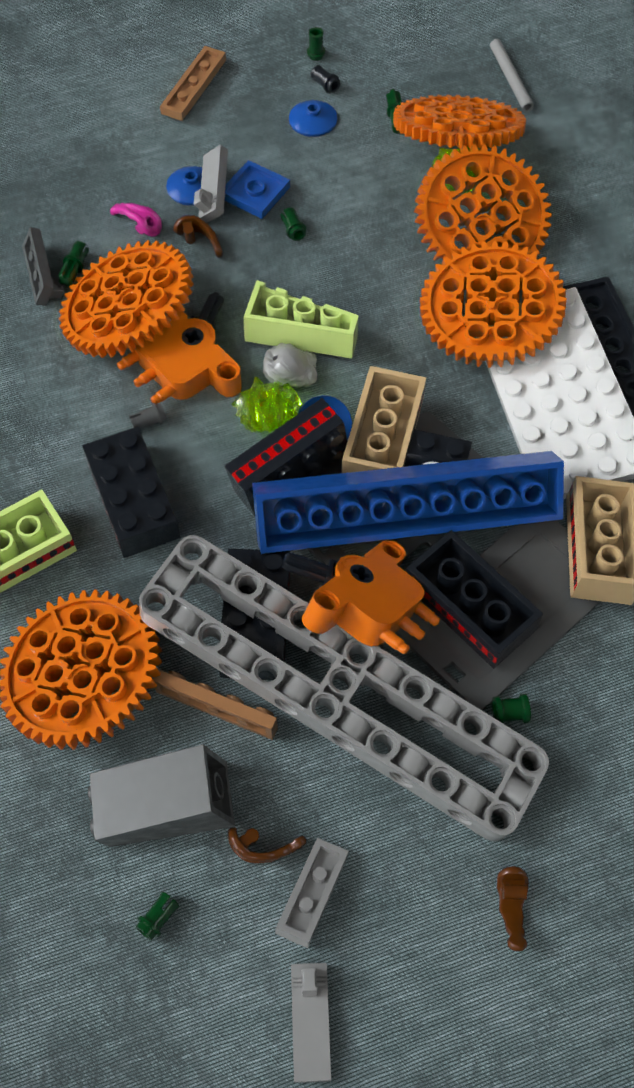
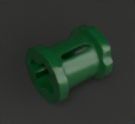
M520 694L518 698L500 699L499 696L493 697V718L501 723L522 720L523 723H529L531 720V707L527 694Z

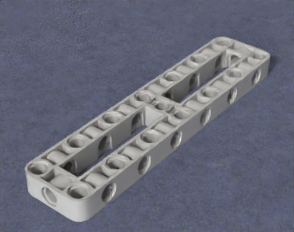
M189 535L179 541L139 597L140 617L146 625L483 838L490 841H499L510 835L517 828L548 769L549 758L545 750L380 647L368 646L359 642L337 624L323 634L314 633L307 628L301 629L297 627L294 621L302 619V615L309 603L202 537ZM188 553H196L200 556V558L196 560L187 559L185 555ZM203 583L221 594V599L252 618L254 616L274 627L277 634L306 652L310 650L331 663V668L319 684L182 597L192 584ZM242 586H249L255 592L251 594H244L239 590V588ZM153 602H159L164 605L158 611H153L147 606ZM213 636L219 640V643L215 646H209L203 642V639ZM357 653L361 655L364 663L358 664L353 662L350 654ZM262 671H269L275 676V679L266 682L258 674ZM333 680H343L347 684L348 689H337L333 685ZM367 685L386 697L388 703L415 720H423L443 733L442 736L475 757L477 755L481 756L500 768L499 772L501 773L502 780L495 792L489 791L350 704L349 702L359 686ZM406 689H416L420 694V699L411 698L407 694ZM325 706L330 710L331 716L323 718L316 713L315 708ZM464 723L472 724L477 734H469L464 728ZM373 742H383L388 748V753L380 754L375 751ZM522 758L529 759L532 762L533 771H529L523 766ZM433 777L444 781L445 791H438L433 787ZM492 814H497L502 818L504 822L503 829L493 825L491 821Z

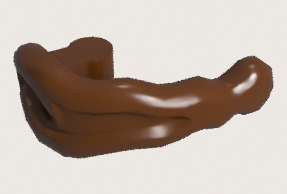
M185 215L175 222L173 231L177 235L184 234L188 244H193L196 241L194 232L202 233L210 240L216 257L222 258L223 251L213 229L204 220L195 215Z
M235 827L228 829V840L233 852L242 860L250 863L276 861L297 851L307 843L305 836H299L276 850L264 853L253 852L248 847L256 844L259 838V833L256 829H248L246 834L238 837Z
M512 866L506 867L498 873L496 888L499 894V912L504 919L506 932L510 935L507 945L511 950L520 952L526 949L528 945L524 938L525 930L522 927L524 921L522 909L525 900H527L529 879L525 870Z

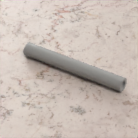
M494 39L490 43V48L522 110L529 112L533 109L534 104L501 40Z

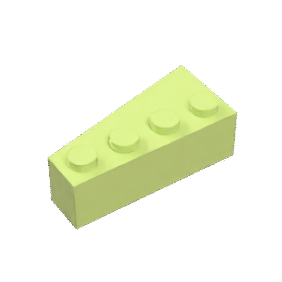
M256 280L244 314V338L246 342L277 346L280 343L292 344L302 351L352 359L358 336L359 315L328 304L324 306L316 305L312 302L311 298L302 296L299 299L288 295V291L277 287L276 290L267 288L264 282Z

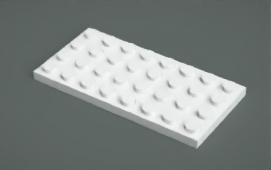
M576 287L566 289L565 298H567L562 327H558L557 336L552 335V342L550 344L544 343L543 351L536 348L534 357L525 353V361L523 362L518 357H515L514 365H511L508 360H504L503 367H500L497 361H493L492 367L488 368L520 454L553 451L564 461V499H566L576 476L620 482L634 479V417ZM522 303L519 304V316L522 313Z

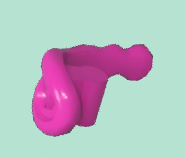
M117 203L110 209V213L113 216L120 213L136 221L138 224L135 226V229L140 234L145 233L150 237H156L161 232L162 221L159 215L149 207L134 203Z

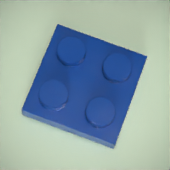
M248 160L225 185L224 201L263 219L288 191L290 179Z

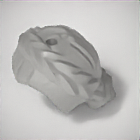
M280 343L266 351L263 360V373L274 386L282 390H289L291 387H308L315 384L317 380L315 368L317 358L315 354L302 351L292 344Z

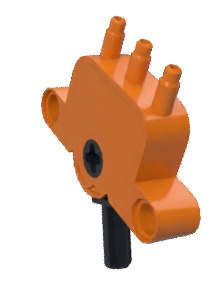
M217 292L210 294L199 317L192 316L191 319H188L185 312H177L179 319L170 321L171 328L164 327L162 329L163 335L155 334L154 342L147 339L143 348L139 344L136 345L134 352L129 353L117 363L118 369L123 370L138 361L145 371L133 381L134 385L140 387L154 379L162 387L161 390L151 397V402L155 403V405L163 402L170 396L179 400L191 398L210 384L225 397L238 395L242 390L240 366L217 344L215 335L216 327L214 321L224 303V298Z
M384 540L367 552L364 557L346 555L341 557L339 561L330 558L327 565L294 553H287L284 557L282 564L284 570L322 582V586L314 592L302 615L303 625L314 633L323 634L337 624L365 645L379 646L386 642L394 650L406 654L410 646L395 632L402 628L418 640L425 636V631L410 619L413 613L433 626H437L440 622V618L435 615V612L420 602L424 596L422 585L400 568L406 556V551L396 541Z

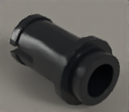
M320 65L313 68L311 79L323 86L325 92L335 93L339 89L340 80L336 74H330Z

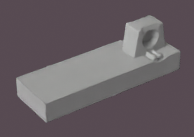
M222 145L203 155L201 189L194 193V206L200 210L198 217L206 223L224 213L228 149Z
M316 839L279 919L275 934L298 945L300 944L306 948L309 947L347 860L348 850L322 839Z
M327 963L291 964L294 1083L331 1082Z

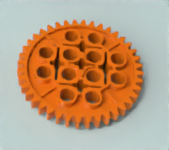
M447 94L446 96L437 95L435 97L428 95V98L421 96L420 99L412 98V100L401 102V105H397V108H395L393 124L396 130L400 131V134H405V137H412V140L420 139L419 142L428 141L429 145L438 144L440 147L448 145L449 148L457 146L461 149L464 145L471 148L473 144H476L478 148H481L483 144H486L487 147L492 148L493 145L499 147L502 144L508 145L509 142H515V140L523 137L526 118L521 111H517V108H511V105H504L505 103L503 102L497 103V100L488 101V98H470L468 95L465 97L460 95L452 97Z
M473 144L470 151L464 145L460 153L453 149L450 156L445 153L441 161L436 160L433 167H430L426 173L428 176L425 175L421 181L423 185H420L417 190L420 195H417L415 202L419 205L414 209V213L419 214L415 219V223L422 224L417 233L425 234L421 243H430L426 251L436 252L433 258L434 261L444 257L452 260L453 251L460 255L461 249L455 245L454 241L463 243L468 251L471 250L473 243L478 248H481L483 241L487 243L488 247L492 246L493 241H497L498 247H502V244L508 241V248H512L514 244L518 243L513 240L512 235H516L520 239L521 243H518V250L521 251L527 246L529 247V255L535 251L538 252V255L540 254L539 250L545 246L543 241L549 236L546 231L551 227V224L547 221L552 217V214L546 212L551 203L543 202L549 196L548 193L540 192L545 184H536L539 174L530 175L533 167L524 168L525 159L516 162V153L507 157L506 148L501 153H497L496 145L488 151L487 145L483 144L479 151L476 144ZM466 170L472 171L476 177L469 176ZM502 178L508 179L511 185L505 184ZM445 184L452 185L455 191L448 190ZM473 188H475L472 193L468 192L462 194L464 190L468 191L469 189L472 190ZM481 192L488 193L491 199L484 198ZM517 200H522L526 207L520 206ZM460 205L466 206L470 213L464 212ZM496 213L502 214L506 221L500 220ZM439 219L446 220L449 227L442 226ZM458 225H460V226L465 225V226H466V229H465V228L460 229V228L458 227ZM476 227L482 228L485 235L479 234L476 231ZM503 231H505L502 236L494 237L493 239H491L494 233L498 234L499 232L502 233Z
M147 240L142 246L140 241H137L134 247L128 243L125 250L118 247L115 254L109 251L107 258L100 256L98 264L90 263L91 269L82 270L84 276L76 277L77 284L69 286L72 292L64 294L67 300L61 302L64 308L59 310V313L62 315L59 317L61 322L59 326L72 347H75L78 352L82 351L84 355L90 353L92 357H95L99 354L101 358H104L108 353L112 358L117 351L121 356L125 354L128 348L131 352H134L136 345L139 344L143 348L147 339L154 342L155 334L163 335L162 329L164 327L171 328L170 321L179 319L177 312L185 311L182 304L189 303L190 300L187 296L193 293L190 288L194 286L192 269L180 250L175 249L172 244L168 246L166 242L160 244L156 240L151 244Z
M483 241L481 248H478L473 243L470 251L465 247H461L460 255L453 251L452 260L444 257L443 265L436 264V272L430 271L429 279L424 281L425 288L421 289L422 297H420L422 325L425 326L426 334L431 335V342H437L439 350L446 348L447 356L455 352L456 361L464 356L467 365L474 359L476 360L477 367H480L482 362L486 361L488 368L492 367L493 361H497L500 367H503L504 360H508L511 365H514L515 357H518L523 362L525 361V353L534 357L536 348L543 351L544 343L550 344L552 342V335L557 336L558 327H562L567 298H565L566 289L563 288L564 281L559 280V271L553 272V264L546 265V257L538 259L537 251L529 255V247L527 246L521 251L518 250V243L514 244L512 248H508V241H505L502 247H498L497 241H493L492 246L488 247L487 243ZM466 290L467 303H465V315L463 316L464 291ZM520 290H522V313H521V316H519V291H520Z
M94 589L91 596L85 590H82L79 598L71 592L68 601L59 596L56 606L48 601L46 603L47 611L45 612L37 608V618L33 619L27 616L28 626L17 627L20 636H11L9 638L14 643V646L4 647L3 649L9 657L0 659V663L5 667L0 669V678L2 679L0 680V700L3 702L0 706L7 713L5 715L6 718L26 738H31L37 744L42 742L48 748L55 744L60 750H63L67 743L74 750L79 741L85 747H89L90 738L93 737L99 744L102 741V733L104 732L112 738L114 736L113 727L117 726L124 730L123 720L127 718L134 721L135 716L132 711L134 709L141 711L145 709L140 701L141 699L150 700L152 698L147 692V688H156L157 684L152 677H157L161 674L156 667L162 664V660L158 655L162 652V649L157 643L160 641V638L154 629L142 621L139 606L137 604L133 605L128 598L123 600L118 593L113 597L109 591H105L101 596L98 590ZM131 659L129 663L124 665L127 660ZM120 688L115 694H112L115 689ZM78 711L77 715L71 718V716Z

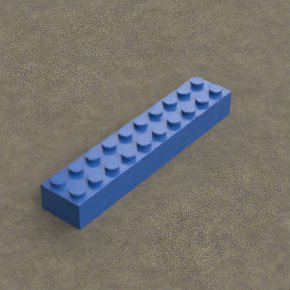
M553 451L252 483L259 549L261 554L448 533L451 530L457 532L562 520L564 461Z

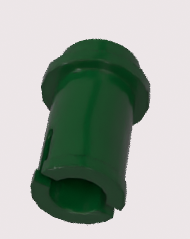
M313 27L308 32L309 47L307 48V54L313 61H319L325 55V48L323 46L324 31L319 27Z
M294 208L284 209L283 211L287 218L282 212L280 217L287 228V236L294 241L303 239L306 235L305 224L300 222Z
M165 892L160 894V897L144 917L139 916L137 919L139 923L135 928L150 941L155 936L160 937L161 928L180 907L173 899L166 909L162 910L171 897Z

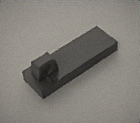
M30 227L22 248L35 304L46 306L49 298H62L64 287L58 282V278L50 276V268L40 229Z

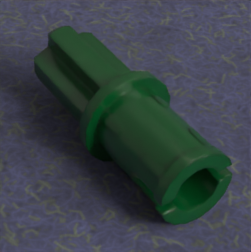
M391 89L390 93L386 94L388 104L387 115L391 119L392 131L400 134V131L394 127L393 118L395 108H397V105H401L402 99L399 91Z
M81 241L75 242L69 255L64 257L63 267L59 273L58 280L61 285L65 284L67 287L72 285L77 273L83 270L84 259L89 253V247H85V243Z

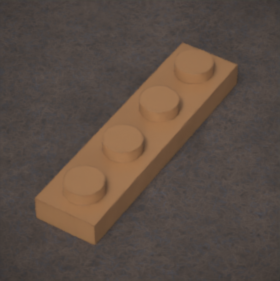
M204 46L160 105L161 114L183 121L225 63L226 52Z
M159 670L161 672L160 676L153 678L157 684L155 688L157 693L271 740H273L278 730L277 718L274 717L271 711L263 707H256L254 709L244 705V702L236 696L227 695L225 697L215 693V690L207 684L198 683L195 685L186 681L184 676L175 671L166 673Z

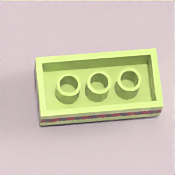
M42 489L0 511V593L77 551L69 530Z

